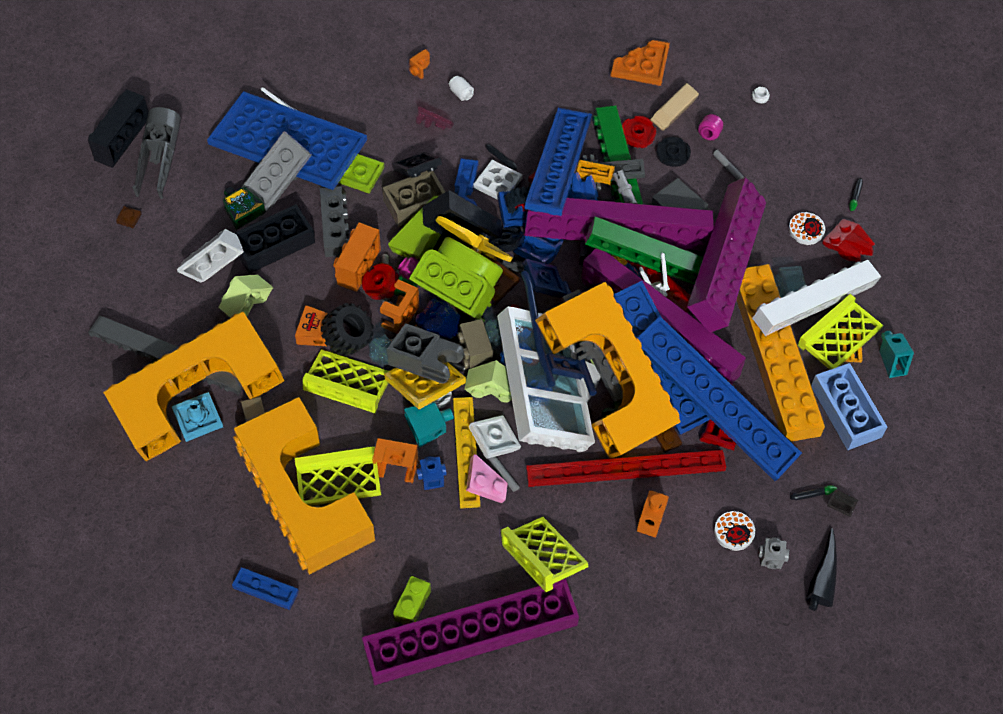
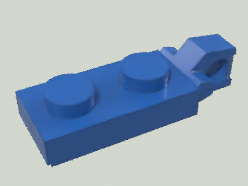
M460 160L455 182V194H458V196L462 197L465 195L467 197V195L472 194L479 161Z

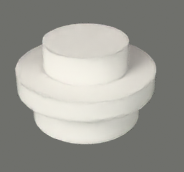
M758 87L753 91L752 98L757 103H765L769 100V92L764 87Z

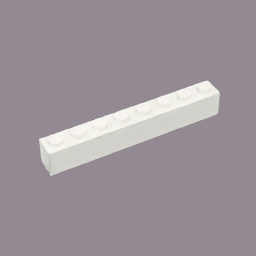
M869 260L862 263L858 261L850 268L845 267L835 275L831 273L823 280L818 279L814 281L810 286L804 285L796 292L791 291L787 293L783 298L777 297L767 305L765 303L757 307V312L752 319L763 334L767 336L841 302L849 294L854 296L873 287L881 276Z

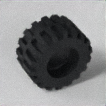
M345 303L325 316V319L322 320L323 326H321V331L323 334L321 336L322 339L326 340L324 343L326 346H330L331 351L336 350V354L341 355L343 353L344 356H348L361 350L371 342V337L374 335L372 331L374 325L370 322L372 320L371 317L366 315V310L362 311V307L359 305L355 307L353 303L349 305ZM343 323L350 328L352 336L346 333Z

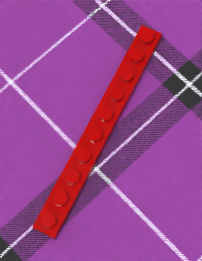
M723 450L526 466L528 487L726 470Z

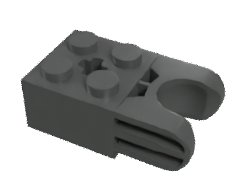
M405 323L387 348L388 365L439 383H446L450 378V372L443 363H459L464 357V351L460 345L444 340L438 334Z

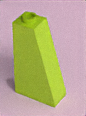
M434 195L427 203L434 200L438 196ZM422 207L389 242L388 246L393 253L405 258L415 257L420 261L426 251L433 250L441 234L423 225Z

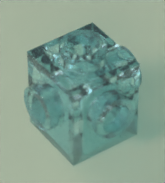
M498 318L495 320L491 319L484 326L490 344L495 350L502 346Z
M386 335L375 338L369 344V356L381 368L388 364L387 348L393 341L392 339L389 340Z

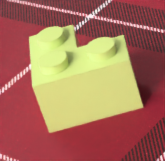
M258 274L235 276L231 280L226 294L222 297L219 308L230 318L234 314H240L243 311L248 316L254 304L264 303L267 300L273 287Z
M493 361L468 370L464 390L473 397L482 398L492 394L501 402L507 403L512 401L507 369L498 361Z

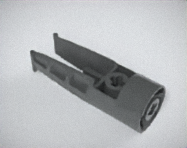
M155 107L148 112L138 157L135 185L132 186L136 197L140 195L150 157V162L156 165L161 162L157 192L160 199H163L162 193L167 183L181 123L179 114L171 109Z

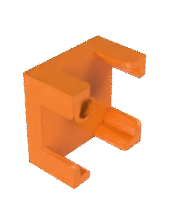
M399 279L394 287L406 292V295L398 296L396 306L384 301L380 307L381 314L394 319V323L385 320L381 323V327L397 334L405 323H410L419 308L418 288Z
M378 438L372 462L373 464L377 463L379 477H384L387 464L407 467L404 481L413 483L418 465L417 445Z

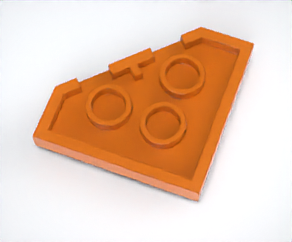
M652 40L648 42L647 46L643 48L638 47L628 52V55L614 59L611 77L661 86L670 43Z

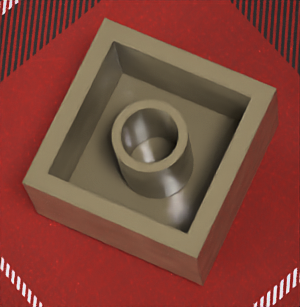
M483 320L460 324V332H457L459 341L457 344L464 351V358L462 359L464 369L469 370L492 362L493 350Z

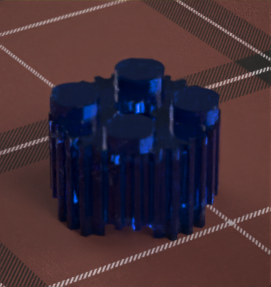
M432 299L429 301L427 308L424 309V312L417 315L415 321L419 324L418 327L423 330L438 334L442 339H453V336H456V333L459 332L457 324H459L461 316L444 300Z

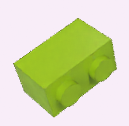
M411 576L393 612L394 620L404 625L417 622L431 593V584Z

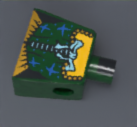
M229 187L224 191L226 196L223 199L224 208L236 230L266 213L264 203L246 188L235 191L232 187Z

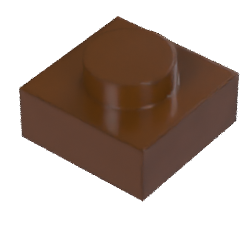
M124 206L116 222L134 228L142 215L141 211Z
M673 427L655 436L664 453L682 445V441Z

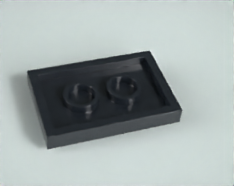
M421 152L392 163L394 171L411 178L420 176V172L426 170L427 172L436 170L437 166L442 165L440 157L426 152Z

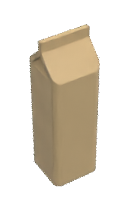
M686 83L650 120L664 131L696 100L699 93Z

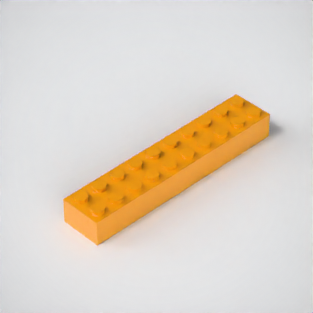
M770 265L748 267L745 270L737 296V303L778 429L790 442L821 437L825 425L791 326H786L765 336L752 319L757 312V307L763 303L767 305L775 298L780 297Z

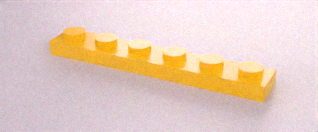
M473 397L453 398L460 508L480 507V496L466 491L470 459L474 454L477 455L476 440L469 429L470 423L474 422Z

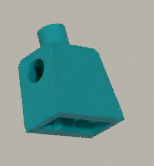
M891 331L883 332L881 334L883 341L879 352L888 377L907 375L914 355L912 348L903 334H892ZM898 362H899V365H900V368H901L900 370H897V367H896V365L898 364Z
M434 402L421 409H417L415 406L404 409L405 419L419 448L446 433L445 422L454 419L450 408L439 411Z

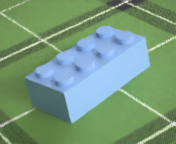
M850 363L815 375L811 387L847 450L883 437L887 425Z

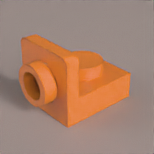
M426 49L409 59L411 74L413 76L417 75L420 79L424 78L423 69L427 68L430 63V53Z

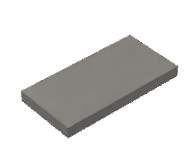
M284 131L241 188H246L264 203L265 210L269 211L312 154Z

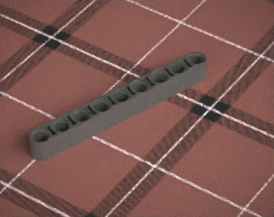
M102 316L97 317L88 331L91 337H98L103 342L105 340L108 344L112 343L119 346L118 348L122 346L125 351L130 350L135 352V355L139 354L142 358L144 356L150 358L152 362L160 360L163 355L172 353L179 348ZM215 372L202 379L204 383L207 379L209 385H217L220 389L224 387L225 391H232L237 396L243 390L237 378L229 372Z

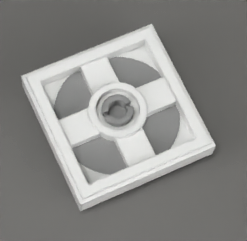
M491 160L475 181L474 188L498 200V193L514 190L522 180L523 175Z

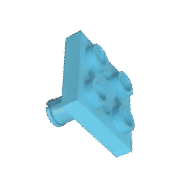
M209 392L171 406L186 442L223 428Z

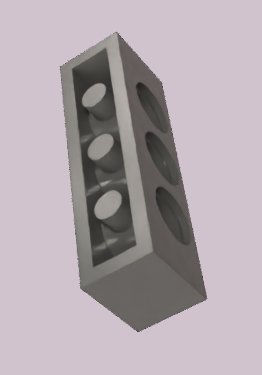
M341 186L335 187L334 190L320 188L325 257L340 256L344 243H347L350 239L346 238V234H349V225L344 220L348 219L347 208H343V204H347L346 193L342 194Z

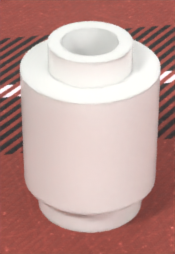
M455 76L450 80V90L461 101L469 100L473 96V87L463 77Z

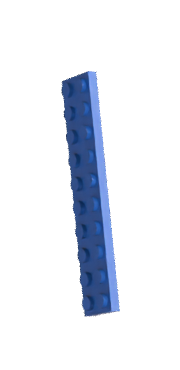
M562 108L557 109L525 202V209L562 216L592 114Z
M661 316L638 337L642 344L641 349L649 357L650 361L774 481L778 480L802 454Z

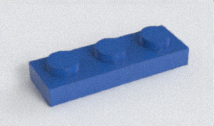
M242 567L232 584L233 589L288 610L291 609L299 593V590L295 587Z

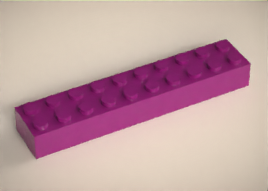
M746 177L729 184L687 306L709 333L729 326L766 205L765 198L758 193L753 183H750Z
M567 198L562 216L533 212L527 209L525 217V236L586 241L588 227L593 219L598 217L683 250L705 252L714 228L713 211L574 198Z
M595 249L584 259L581 279L585 286L594 288L606 282L613 292L617 293L643 281L661 317L731 385L739 378L746 360L745 356L713 332L709 333L696 319L607 252Z
M563 579L553 583V589L545 592L538 586L362 637L373 683L378 685L578 626L579 615L567 581Z

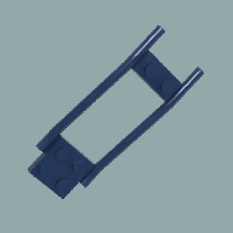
M525 259L522 263L524 271L521 272V277L526 288L537 355L548 386L553 387L556 385L553 374L579 380L583 378L589 395H595L597 391L585 358L580 361L578 359L579 356L584 354L583 351L576 354L577 359L550 353L546 355L541 330L535 321L539 317L534 292L562 298L571 293L567 281L562 282L556 266ZM582 341L574 344L575 350L580 347L579 343Z

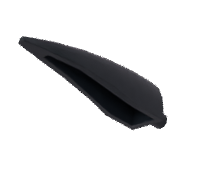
M833 528L830 529L823 557L810 582L806 600L810 601L809 609L813 611L817 610L818 604L825 607H832L837 572L836 541Z

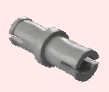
M617 171L618 174L615 172L613 177L619 188L618 192L622 195L625 203L637 204L631 190L632 186L628 184L624 171Z

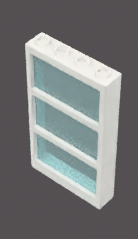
M508 306L497 317L519 441L528 442V444H541L546 447L554 446L561 449H573L577 452L586 451L588 447L595 443L583 380L553 374L556 385L549 387L537 355L530 311ZM542 334L545 354H553ZM574 344L555 354L577 359Z

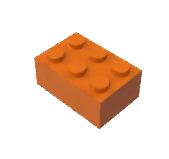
M358 223L357 227L352 229L349 241L344 243L340 257H336L333 266L335 268L337 285L358 292L362 285L363 276L370 270L381 250L379 229L362 223Z

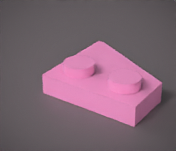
M474 454L470 459L466 491L503 503L506 500L508 483L480 457Z

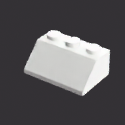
M224 229L183 260L177 271L198 282L206 281L244 252L238 236Z

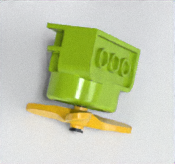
M437 216L436 222L472 246V248L470 249L462 243L446 237L438 251L428 250L423 254L409 279L476 320L482 319L484 323L485 320L481 316L487 306L491 307L492 305L490 301L495 293L494 286L500 278L503 269L481 255V253L493 260H496L498 257L508 262H511L513 257L489 243L491 237L481 232L477 236L447 218Z

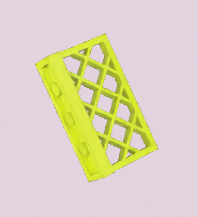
M851 294L804 333L798 343L802 350L806 349L830 370L842 365L883 328L879 321L855 303L856 298ZM855 310L860 314V318H850V312ZM847 322L848 329L838 328V323ZM851 322L861 323V329H852ZM864 323H871L875 328L873 330H866ZM835 333L836 340L826 339L825 334ZM839 333H848L849 340H839ZM852 333L862 334V340H853ZM814 344H823V351L816 350L812 346ZM826 344H836L837 351H827ZM840 345H850V351H840ZM827 356H837L838 361L833 365L827 360Z
M321 349L311 369L303 377V390L376 413L378 403L388 382L386 380L377 382L374 376L384 375L389 371ZM325 356L331 358L332 362L323 365L321 360ZM347 363L350 368L340 370L338 365ZM335 366L337 372L328 375L325 369ZM363 368L367 370L368 374L358 376L356 371ZM322 371L325 376L317 377L314 376V373ZM353 372L355 378L346 380L344 375ZM340 376L343 382L336 383L331 381V379ZM371 378L373 384L364 386L362 381ZM358 382L361 388L354 389L349 387V385ZM376 388L378 391L377 395H373L367 392L368 390Z
M375 446L295 458L298 490L301 500L309 506L333 503L349 495L343 491L349 483L357 488L354 493L358 499L380 496L381 489L377 463L373 464V470L369 474L361 470L365 464L373 463ZM345 467L354 469L349 477L341 473ZM325 470L334 472L329 480L321 476ZM311 473L314 477L309 483H306L302 480V474ZM357 473L366 477L360 485L352 481ZM337 476L346 480L340 488L332 484ZM318 478L326 483L320 491L312 487ZM369 480L376 484V490L367 491L363 487ZM329 486L337 491L332 497H327L323 494ZM309 489L316 493L313 499L304 501V494Z
M544 517L514 530H511L509 527L501 530L503 547L545 592L553 589V583L588 568V562ZM541 525L545 528V531L534 530ZM525 534L528 537L527 539L519 538L518 535ZM532 535L541 536L542 540H534L531 537ZM546 537L555 538L556 542H550L545 540ZM529 545L539 546V549H538V550L529 549L528 546H529ZM543 547L554 548L553 552L542 551ZM557 549H564L568 551L567 554L556 553ZM547 557L550 558V561H540L539 558ZM554 558L565 560L564 564L553 563ZM568 561H577L579 564L569 565ZM551 568L559 569L562 571L553 575V573L551 572Z

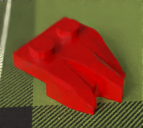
M842 219L822 241L823 245L827 248L838 251L839 256L855 262H861V255L872 256V246L875 245L859 224L846 219Z

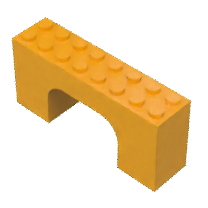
M604 282L545 312L535 321L553 354L580 341L593 342L602 350L623 391V400L620 407L613 413L591 424L603 449L611 459L628 452L681 421L679 420L678 411L670 403L669 394L663 390L660 384V377L657 373H654L649 357L642 351L640 340L635 338L631 323L625 319L621 305L613 297L614 292L612 288Z
M243 311L240 314H234L226 322L215 325L207 333L198 335L193 341L182 344L174 352L163 355L160 360L146 365L141 371L128 375L125 380L111 385L103 393L135 449L145 461H148L181 442L166 412L169 401L178 393L212 373L224 371L233 374L248 398L253 399L284 382V378Z
M299 397L234 428L236 436L233 437V440L236 444V450L240 457L243 456L248 472L252 473L256 487L261 489V495L265 503L269 504L274 520H278L283 536H287L289 547L293 554L296 553L297 561L302 570L306 569L308 574H311L375 541L374 526L354 492L327 506L312 507L301 500L285 471L287 463L291 459L320 445L317 427Z

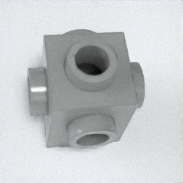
M766 538L764 544L759 546L758 557H761V566L770 569H781L784 562H787L789 558V549H786L787 542L781 541L779 538Z

